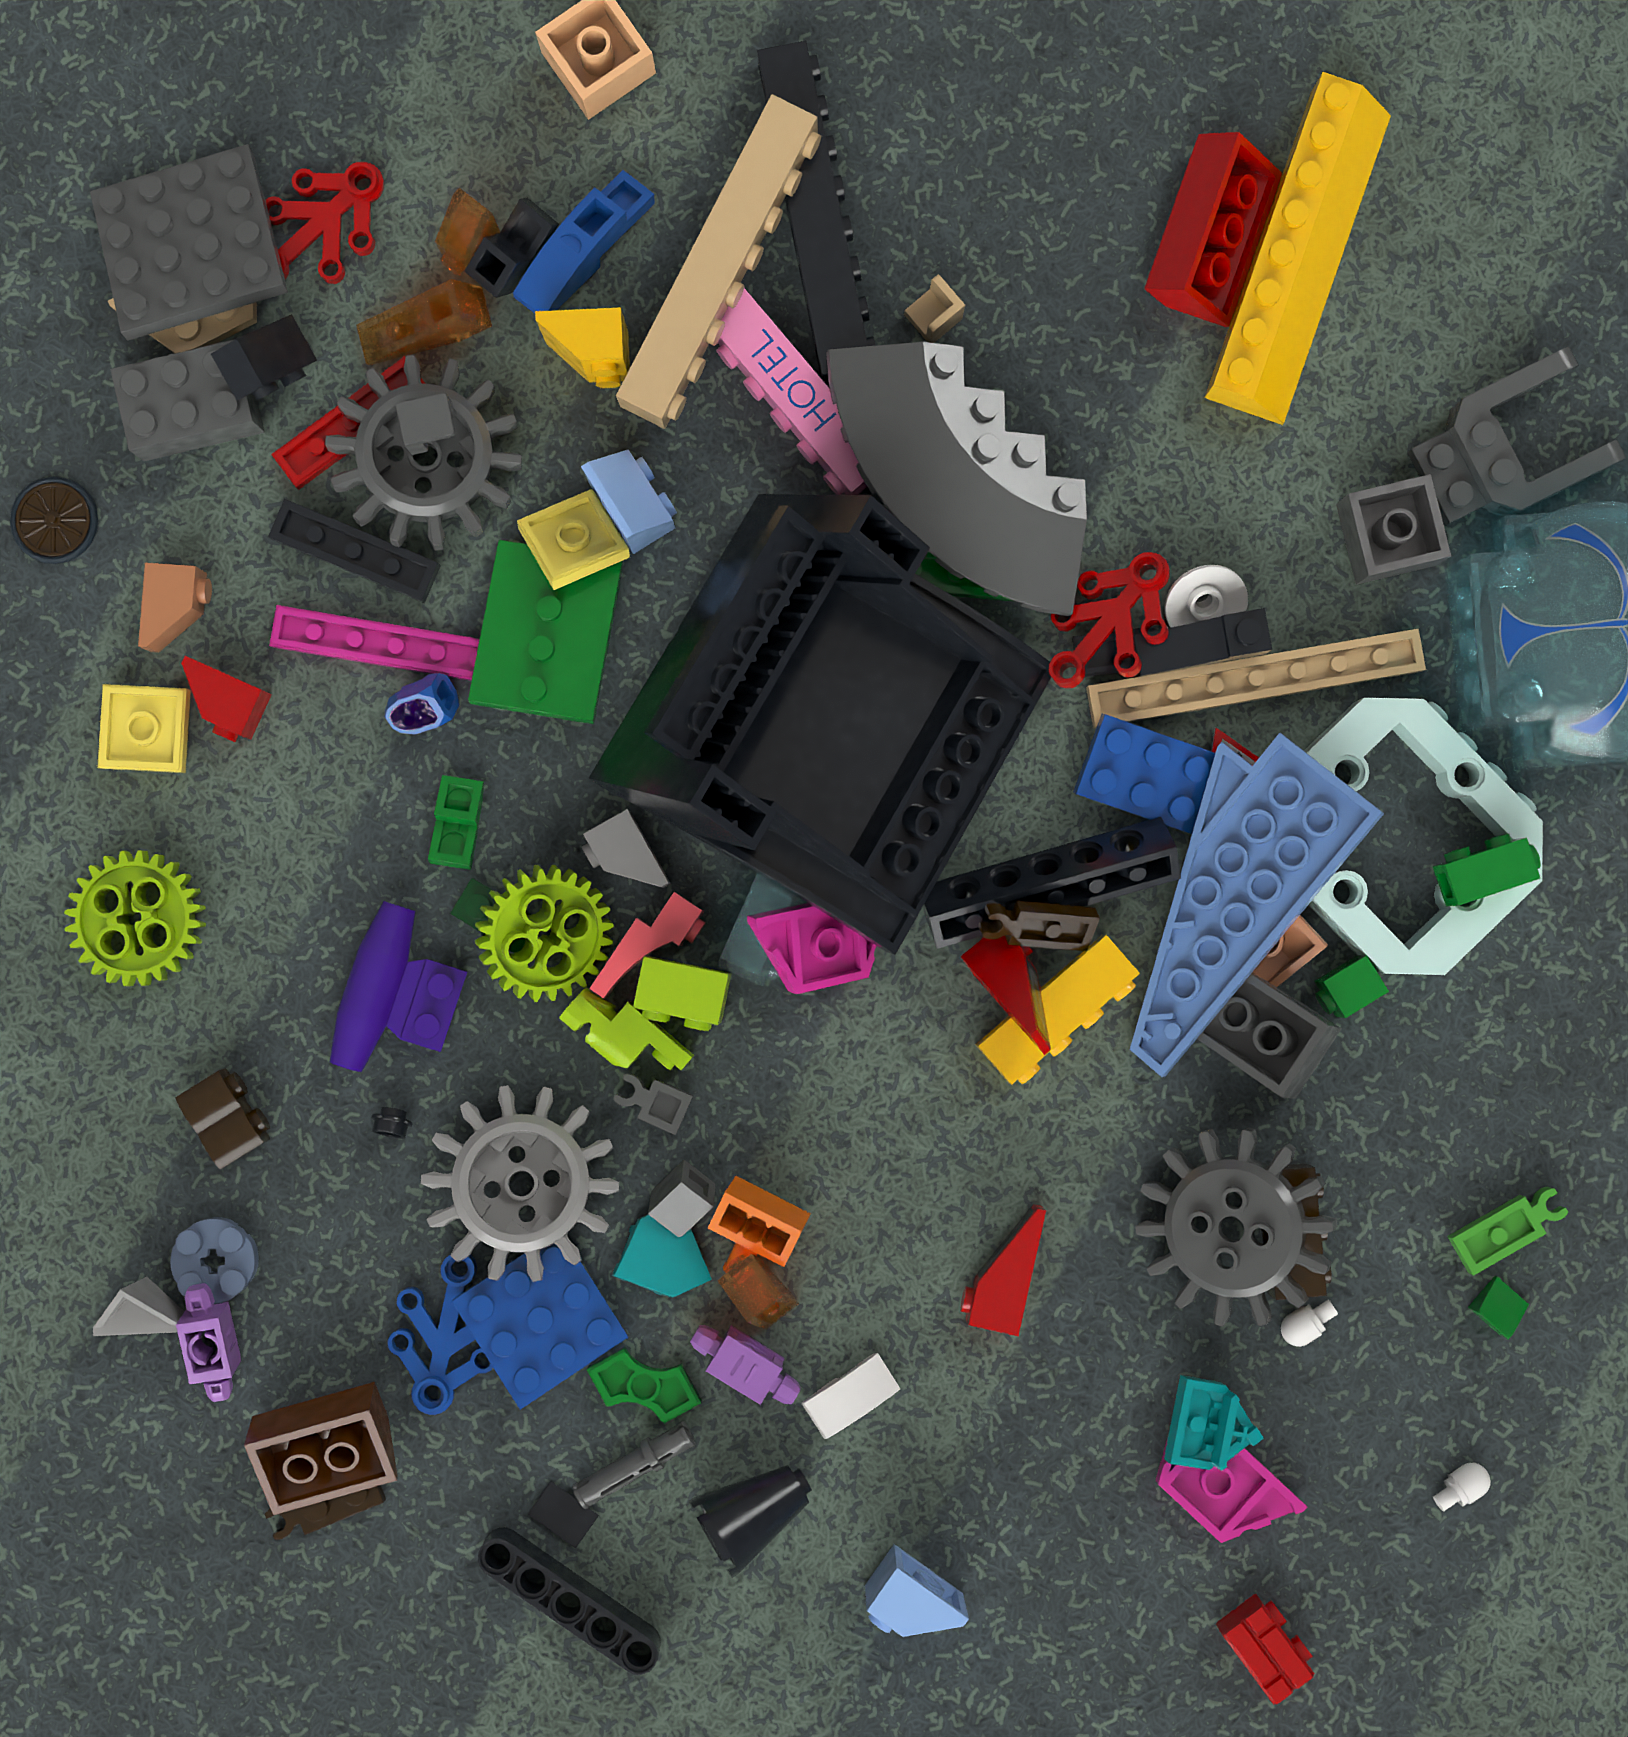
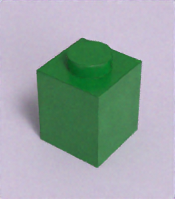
M1356 955L1314 981L1320 990L1315 993V996L1323 1010L1329 1015L1334 1013L1336 1017L1341 1018L1349 1017L1389 992L1367 955Z

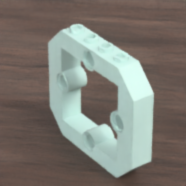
M1362 698L1344 711L1304 751L1334 775L1338 763L1347 765L1351 770V780L1347 785L1358 791L1366 784L1369 777V767L1364 756L1393 730L1436 774V783L1440 791L1448 797L1459 798L1495 836L1510 833L1512 840L1527 837L1529 844H1532L1539 854L1541 867L1538 871L1541 879L1465 903L1462 906L1447 907L1439 884H1437L1434 898L1440 910L1403 944L1364 904L1368 894L1367 884L1364 879L1356 872L1348 870L1335 872L1309 903V906L1356 955H1367L1377 973L1445 975L1542 882L1543 821L1534 813L1537 810L1536 806L1527 796L1520 792L1516 794L1505 783L1507 777L1498 766L1491 762L1486 763L1475 752L1478 750V747L1469 736L1463 732L1457 733L1446 722L1448 716L1440 706L1434 702L1428 703L1425 699ZM1458 765L1464 767L1469 774V781L1466 787H1462L1455 780L1454 773ZM1338 881L1346 883L1350 891L1348 900L1343 904L1338 902L1333 894L1334 886Z

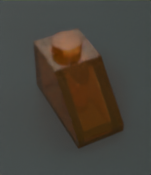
M460 188L452 196L435 239V243L442 254L440 261L458 276L465 271L483 238L500 233L493 214Z
M750 1254L748 1257L740 1255L732 1260L724 1268L726 1274L717 1280L748 1323L766 1330L799 1304L793 1294L763 1260L753 1254Z

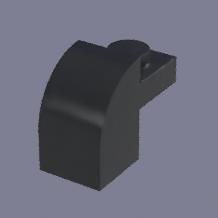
M528 197L519 199L501 232L483 238L464 272L496 298L513 293L537 254L557 229L559 223Z

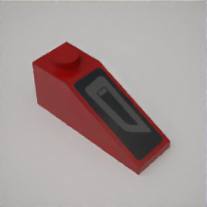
M1005 936L998 939L982 938L960 957L976 979L1044 1055L1051 1050L1038 974L1036 968L1027 957L1033 952L1032 949L1028 946L1008 945Z
M1033 1204L974 1278L973 1287L965 1286L960 1311L967 1313L966 1321L968 1325L1019 1337L1046 1214L1043 1206Z

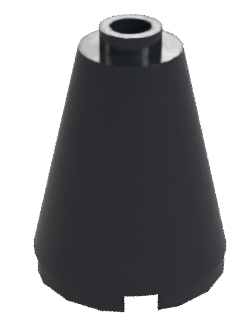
M786 1465L696 1496L689 1500V1504L692 1509L700 1505L704 1514L697 1517V1520L719 1559L724 1562L728 1559L731 1560L733 1566L727 1569V1572L733 1578L809 1504L806 1494L811 1492L812 1489L799 1468L792 1472L790 1467Z

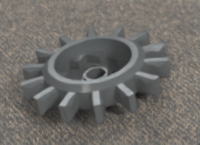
M415 355L406 356L404 372L408 381L407 386L391 390L387 386L384 377L372 367L366 371L369 387L379 398L369 410L363 408L352 399L340 397L337 405L341 413L346 418L360 424L357 436L329 435L326 436L325 445L328 451L335 454L356 455L358 467L340 472L331 477L330 480L335 492L348 491L359 485L367 487L371 494L370 497L361 503L353 514L355 521L361 527L372 521L375 515L382 508H385L396 515L390 527V541L392 545L401 547L407 538L408 527L411 521L428 522V538L434 550L437 551L444 549L446 538L442 528V520L458 515L463 521L466 530L477 538L483 534L480 518L470 508L479 496L488 499L495 506L508 508L511 503L510 495L503 488L490 483L489 478L492 469L522 470V455L492 450L491 439L509 434L517 429V421L514 414L501 415L485 422L478 412L491 401L495 393L492 382L487 379L479 384L469 397L464 398L454 391L459 380L458 361L448 360L442 369L439 385L422 384L421 367ZM446 392L453 404L454 411L451 412L455 435L450 438L427 442V446L437 451L438 457L432 465L420 466L414 461V455L404 445L395 403ZM394 449L402 450L404 457L402 460L394 462L389 459L390 452ZM453 455H460L464 461L459 467H451L448 464L449 458ZM420 481H428L432 486L429 492L419 493L416 490V485Z
M1249 1127L1243 1129L1238 1138L1237 1156L1223 1157L1219 1146V1139L1214 1130H1205L1199 1133V1144L1204 1153L1206 1163L1195 1168L1188 1161L1184 1153L1173 1147L1163 1157L1168 1166L1181 1178L1176 1188L1173 1190L1160 1182L1150 1180L1142 1185L1140 1192L1152 1200L1167 1205L1165 1220H1145L1135 1226L1136 1234L1145 1237L1166 1236L1170 1250L1169 1254L1157 1257L1146 1269L1150 1276L1166 1273L1174 1266H1179L1182 1272L1189 1278L1186 1285L1178 1291L1174 1303L1181 1309L1196 1299L1201 1287L1216 1294V1304L1213 1310L1214 1325L1224 1326L1233 1313V1297H1247L1251 1305L1252 1316L1257 1325H1266L1272 1319L1271 1307L1266 1299L1265 1291L1276 1286L1284 1294L1288 1302L1297 1308L1301 1307L1309 1299L1303 1287L1290 1275L1296 1264L1304 1266L1314 1273L1326 1274L1329 1271L1332 1262L1322 1254L1307 1250L1304 1246L1306 1233L1326 1234L1332 1232L1337 1228V1218L1326 1215L1317 1217L1305 1216L1301 1200L1316 1195L1326 1183L1322 1176L1307 1178L1300 1185L1293 1187L1282 1175L1285 1167L1293 1161L1296 1148L1289 1143L1278 1150L1272 1162L1267 1165L1254 1159V1150L1257 1144L1256 1129ZM1230 1192H1237L1241 1195L1243 1202L1240 1207H1234L1230 1204L1228 1200ZM1196 1216H1202L1207 1220V1230L1201 1231L1196 1228L1194 1224ZM1225 1217H1236L1242 1222L1244 1234L1241 1239L1232 1240L1224 1235L1221 1226ZM1257 1228H1262L1268 1233L1269 1240L1267 1243H1260L1255 1239L1254 1232ZM1222 1252L1232 1255L1234 1259L1233 1266L1226 1267L1221 1263L1220 1254Z

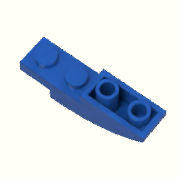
M624 170L601 192L594 187L565 218L537 254L514 290V298L534 314L535 311L557 310L600 268V257L655 204L654 193Z

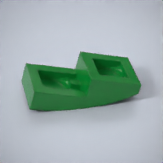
M442 775L434 811L436 822L428 855L430 864L471 870L483 801V781Z

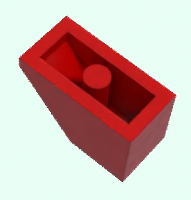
M184 656L181 664L202 719L215 724L212 732L233 742H236L239 735L251 740L272 694Z

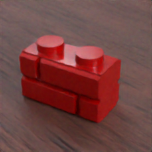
M1254 1594L1220 1619L1216 1626L1273 1705L1279 1704L1291 1695L1294 1689H1299L1314 1677L1315 1673L1307 1663L1313 1656L1298 1635L1289 1639L1281 1627L1287 1621L1272 1600L1264 1605L1258 1595Z

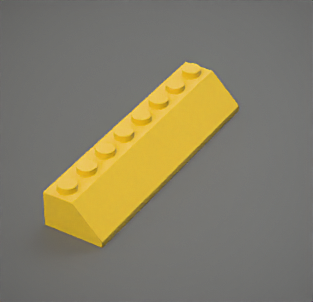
M1322 72L1312 89L1204 398L1281 425L1284 424L1391 117L1363 85Z

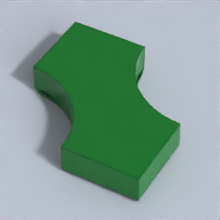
M623 1347L587 1368L607 1407L622 1402L638 1403L651 1409L664 1424L702 1402L682 1363L671 1368H652L635 1360L627 1349Z

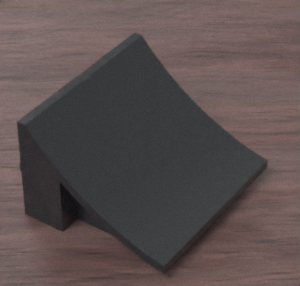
M758 494L681 622L677 633L668 644L590 774L589 779L600 787L641 807L747 866L834 918L885 952L896 955L1051 679L1049 673L1050 661L979 612L915 574L930 547L871 495Z

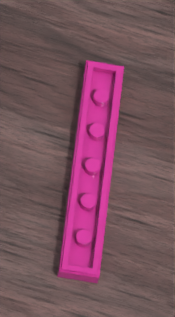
M276 605L269 646L428 674L441 673L448 677L472 681L480 639Z

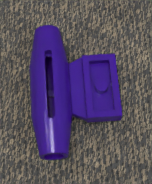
M386 901L382 902L359 945L337 1010L330 1063L349 1070L362 1072L386 1026L400 1040L441 1052L467 971L429 959L408 962L416 911Z

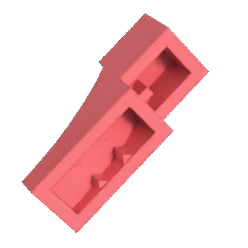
M674 892L652 926L640 918L635 919L589 989L602 998H607L620 980L636 964L643 960V957H647L649 954L672 942L678 946H682L685 940L693 943L706 923L700 919L704 911Z

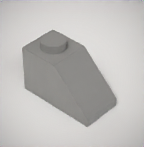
M628 809L583 833L588 843L583 845L582 849L593 868L601 865L603 871L662 888L671 885L638 823Z

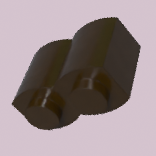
M226 1068L218 1070L175 1097L185 1118L196 1131L205 1150L219 1169L227 1167L270 1140L266 1132L270 1129L267 1118L259 1108L252 1109L244 1096L248 1093L245 1083L236 1072L230 1074Z

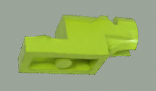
M584 988L559 1017L573 1031L579 1030L586 1023H591L590 1033L586 1035L585 1042L615 1066L630 1067L649 1044L655 1048L652 1052L653 1057L669 1070L674 1066L682 1070L694 1057V1054L654 1020L642 1018L643 1011L633 1008L634 1003L632 1001L627 1002L620 1012L616 1013L614 1011L615 1005L595 995L588 988Z

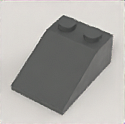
M1252 972L1197 1039L1280 1097L1296 1099L1342 1028Z

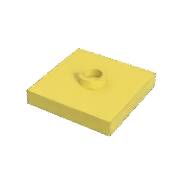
M593 489L517 520L520 533L553 590L630 557L628 546Z
M103 684L98 768L186 773L191 690L187 688Z

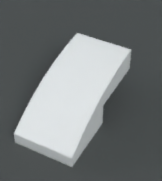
M875 1353L864 1359L842 1377L835 1378L803 1401L802 1405L823 1438L828 1439L900 1390V1387L879 1354Z

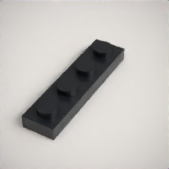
M287 499L283 500L268 535L273 541L424 604L441 567L438 562L402 547L394 546L390 542Z

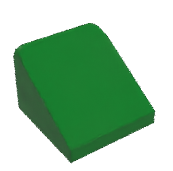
M1495 1275L1468 1308L1500 1336L1509 1340L1529 1304Z

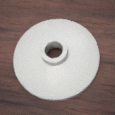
M1220 565L1199 566L1184 573L1171 586L1165 600V617L1171 628L1221 617L1226 614L1243 612L1247 610L1248 593L1242 579L1231 569ZM1209 594L1206 600L1197 602L1200 596Z

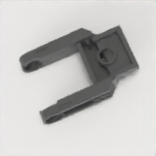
M1570 347L1563 348L1464 397L1451 408L1444 433L1407 452L1419 477L1431 474L1442 521L1445 526L1481 508L1487 509L1490 513L1510 518L1627 458L1618 440H1614L1531 482H1527L1524 478V470L1498 419L1491 414V411L1539 388L1553 377L1569 369L1577 368L1579 364Z

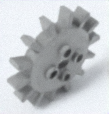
M508 1085L501 1086L499 1088L498 1101L502 1109V1117L486 1123L477 1107L468 1101L460 1105L463 1118L471 1124L475 1132L465 1144L455 1141L447 1134L435 1133L432 1139L433 1143L441 1151L451 1153L456 1157L453 1172L442 1174L433 1171L421 1175V1184L432 1189L451 1188L454 1204L446 1209L436 1210L427 1218V1222L430 1227L435 1228L444 1227L456 1219H461L468 1229V1233L454 1246L450 1256L455 1261L460 1262L469 1257L474 1247L482 1241L494 1247L493 1257L488 1265L489 1279L499 1281L505 1272L508 1254L510 1252L525 1253L527 1273L532 1282L543 1280L544 1266L540 1257V1251L543 1248L556 1244L560 1248L564 1259L571 1264L577 1265L582 1261L579 1248L568 1238V1233L576 1223L586 1225L593 1232L606 1233L609 1224L603 1217L588 1212L585 1207L590 1193L610 1195L619 1192V1182L611 1178H590L587 1163L593 1159L605 1157L613 1149L610 1139L597 1140L585 1148L579 1147L573 1135L586 1123L590 1113L583 1105L572 1111L568 1120L559 1126L553 1121L548 1120V1113L553 1104V1091L551 1088L543 1087L536 1098L535 1111L532 1115L516 1113L515 1096ZM515 1147H521L525 1151V1158L519 1163L512 1162L509 1157L510 1151ZM549 1171H556L560 1176L559 1183L554 1187H549L544 1183V1176ZM518 1172H527L534 1179V1187L526 1196H516L510 1190V1180ZM490 1182L498 1183L501 1188L500 1194L495 1198H488L485 1194V1187ZM524 1206H531L535 1210V1217L530 1222H523L519 1217V1212Z

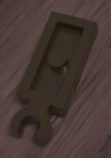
M1016 901L1013 910H1006L1003 905L998 903L986 904L985 910L988 918L995 921L989 923L980 922L978 926L984 938L998 939L1005 936L1008 945L1087 951L1100 917L1096 908Z
M379 1485L276 1514L285 1519L286 1525L284 1528L275 1531L273 1538L280 1540L287 1537L298 1524L301 1525L304 1535H307L382 1504L386 1500L383 1489ZM271 1509L264 1514L266 1519L274 1516Z

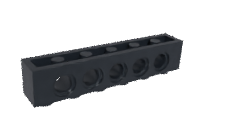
M1161 817L939 880L923 905L925 917L936 948H942L982 936L978 926L979 923L995 921L989 919L986 913L985 906L989 903L1001 904L1006 910H1013L1016 901L1084 907L1181 879L1177 846Z

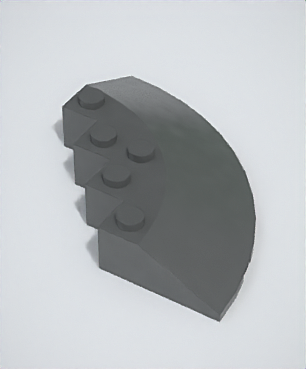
M913 342L828 350L826 356L829 387L833 404H837L838 413L843 424L840 430L845 443L849 442L857 458L858 464L856 467L871 493H877L889 511L930 547L929 552L936 557L934 561L961 580L966 577L983 587V592L994 597L1001 595L1010 600L1020 602L1021 607L1051 614L1072 615L1087 523L1085 480L1046 476L1045 435L1005 431L1004 391L964 386V355L962 346Z

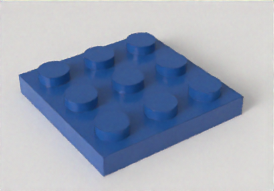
M552 1244L540 1251L541 1261L544 1266L543 1280L532 1282L527 1273V1258L525 1253L506 1264L505 1272L499 1281L486 1277L451 1301L520 1410L628 1338V1335L582 1263L579 1262L577 1265H573L565 1260L560 1248L556 1244Z

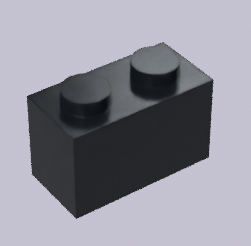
M292 314L236 338L211 353L212 358L237 401L252 393L256 400H259L277 391L279 387L276 382L281 381L284 387L289 386L306 377L303 368L317 361Z

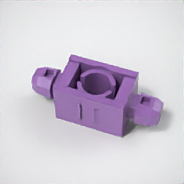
M201 1283L189 1286L185 1295L186 1310L177 1322L176 1328L189 1384L204 1382L207 1396L211 1401L217 1402L230 1397L233 1389L232 1376L241 1362L229 1302L214 1304L215 1300L211 1289L207 1284ZM205 1330H207L205 1338L212 1339L218 1347L214 1355H212L213 1347L206 1346L201 1340V1335Z
M699 1325L690 1343L702 1355L706 1356L708 1353L712 1356L706 1372L760 1405L769 1391L773 1393L772 1398L784 1404H792L801 1387L787 1373L784 1376L780 1374L783 1369L784 1357L732 1325L723 1339L718 1336L719 1331L706 1325Z

